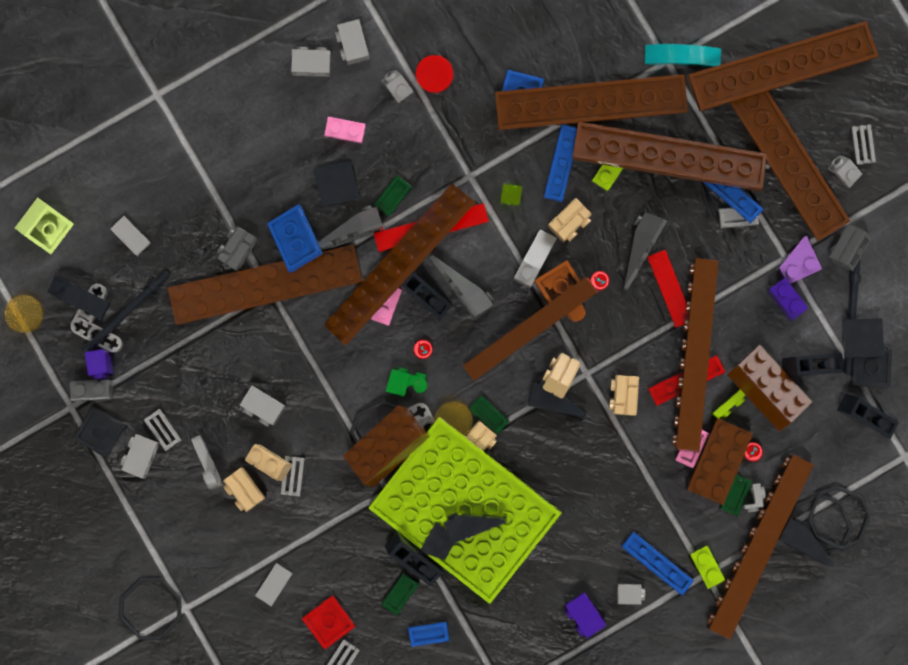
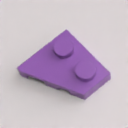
M805 236L778 269L783 279L786 278L791 284L822 270V267L807 236Z

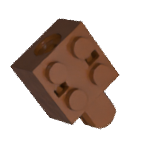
M568 260L536 279L534 284L546 303L549 304L577 284L580 279ZM581 304L567 314L571 321L579 322L584 318L586 310Z

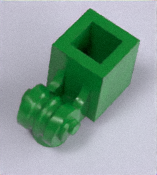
M397 367L396 370L392 369L386 392L405 397L407 388L413 386L417 393H423L427 389V375L415 372V375L407 373V369Z

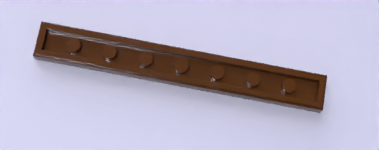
M585 277L472 358L463 367L473 381L477 380L597 294L598 291L588 277Z

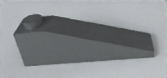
M372 206L362 208V212L357 213L319 241L318 244L321 251L384 231L377 207L372 208Z
M646 212L643 217L641 215L638 216L634 223L637 228L634 231L623 287L624 291H627L650 249L664 228L666 220Z
M431 255L429 257L474 320L493 307L492 302L494 299L488 291L484 293L482 289L435 256Z

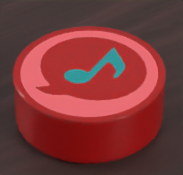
M597 271L592 274L590 281L596 290L601 291L609 285V276L603 271Z
M419 340L415 343L414 354L418 358L427 359L431 356L433 348L429 341Z
M751 442L747 447L744 457L751 462L757 461L762 457L763 449L758 443Z

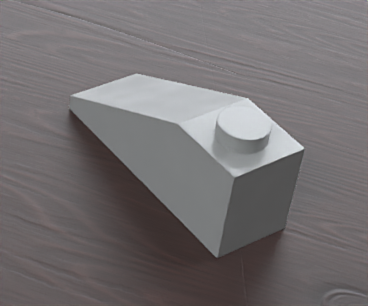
M541 229L539 230L514 277V281L531 289L557 239L556 237Z

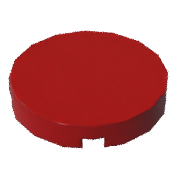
M431 55L419 62L416 68V79L419 86L428 93H440L446 90L452 83L453 69L447 59L442 56Z

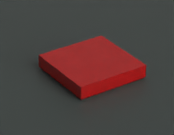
M333 595L302 618L324 650L356 627Z

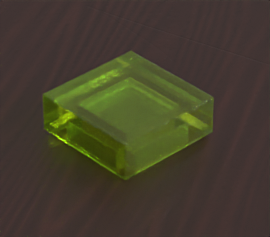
M503 184L501 204L520 206L522 186Z

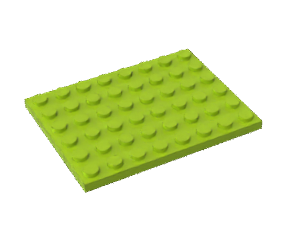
M439 417L427 432L430 437L408 456L370 505L369 509L420 549L435 523L437 522L445 529L443 522L447 520L446 516L455 512L458 515L467 513L506 517L508 521L505 524L455 543L445 560L428 555L490 604L562 512Z

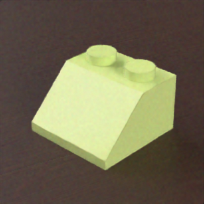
M37 197L15 229L52 254L74 224Z

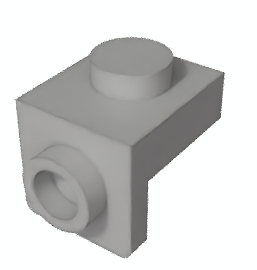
M397 70L387 73L381 81L398 103L413 92L404 77Z
M842 155L835 158L828 167V170L835 173L843 184L849 188L862 175L851 159Z
M760 483L751 484L750 486L753 504L742 505V509H747V512L759 511V507H764L765 490L764 487H761Z

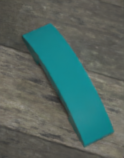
M685 44L645 45L644 64L696 65L712 68L721 65V49Z

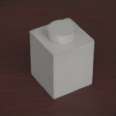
M617 584V604H641V600H645V588H642L641 584Z

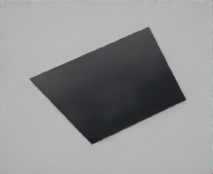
M436 522L420 552L445 560L454 544L451 543L447 531Z

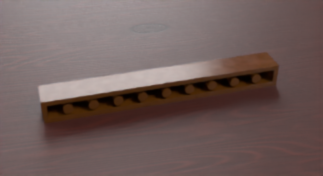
M695 258L694 263H690L689 274L693 276L692 282L688 283L687 293H690L691 296L690 301L686 302L685 312H689L688 320L684 321V331H687L686 339L682 340V350H685V355L680 360V369H683V375L678 379V388H681V394L676 399V407H679V414L675 415L674 418L677 434H673L672 446H675V451L700 452L718 260Z
M794 454L789 457L786 456L781 466L784 469L781 475L777 474L773 482L776 486L773 492L769 491L765 502H767L765 509L761 508L756 519L759 521L756 527L752 526L748 534L751 538L748 544L744 543L740 554H742L740 561H736L731 571L734 573L731 579L728 578L723 586L725 592L723 596L718 597L715 603L717 607L715 613H711L706 622L708 624L707 629L731 639L814 464Z

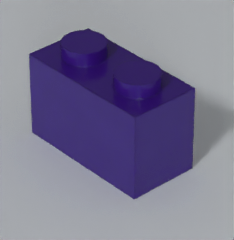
M786 278L767 291L789 321L794 320L808 309Z
M102 349L85 352L88 376L94 377L97 380L109 379V375L114 374L109 351Z
M584 592L565 604L567 609L564 612L570 620L574 618L578 624L575 628L581 637L585 635L586 638H589L606 626Z

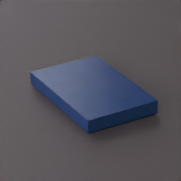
M301 205L294 206L267 223L288 272L296 271L323 254Z

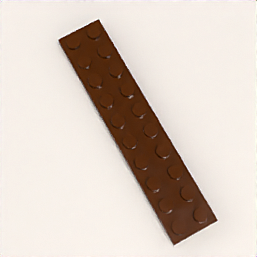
M867 21L695 72L687 77L699 112L873 60L878 58L879 55Z
M684 74L495 92L498 131L688 113Z
M768 91L729 103L760 153L767 154V164L817 242L850 222L845 211Z
M578 122L572 160L761 192L767 154Z
M451 184L399 243L393 247L380 264L367 276L361 285L354 290L341 307L328 319L324 326L346 346L475 202L454 184Z
M350 245L324 251L321 256L292 273L288 272L284 261L169 287L168 292L175 324L181 325L362 283L355 247Z

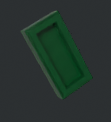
M396 175L374 206L390 217L412 186Z
M482 395L469 408L496 435L509 423V420Z
M736 474L723 505H720L719 509L738 517L752 481Z
M403 573L381 605L397 616L419 583Z

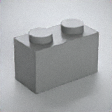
M359 19L337 25L338 31H335L337 41L342 42L343 49H340L342 60H347L348 65L369 60V53Z
M308 47L292 49V75L331 77V51L324 47H317L316 50H308Z
M254 386L250 387L240 404L243 407L242 411L251 417L253 414L260 417L258 421L267 427L269 424L273 426L276 424L286 407Z
M139 434L131 437L128 443L130 450L122 458L120 465L123 467L121 470L146 479L160 443Z

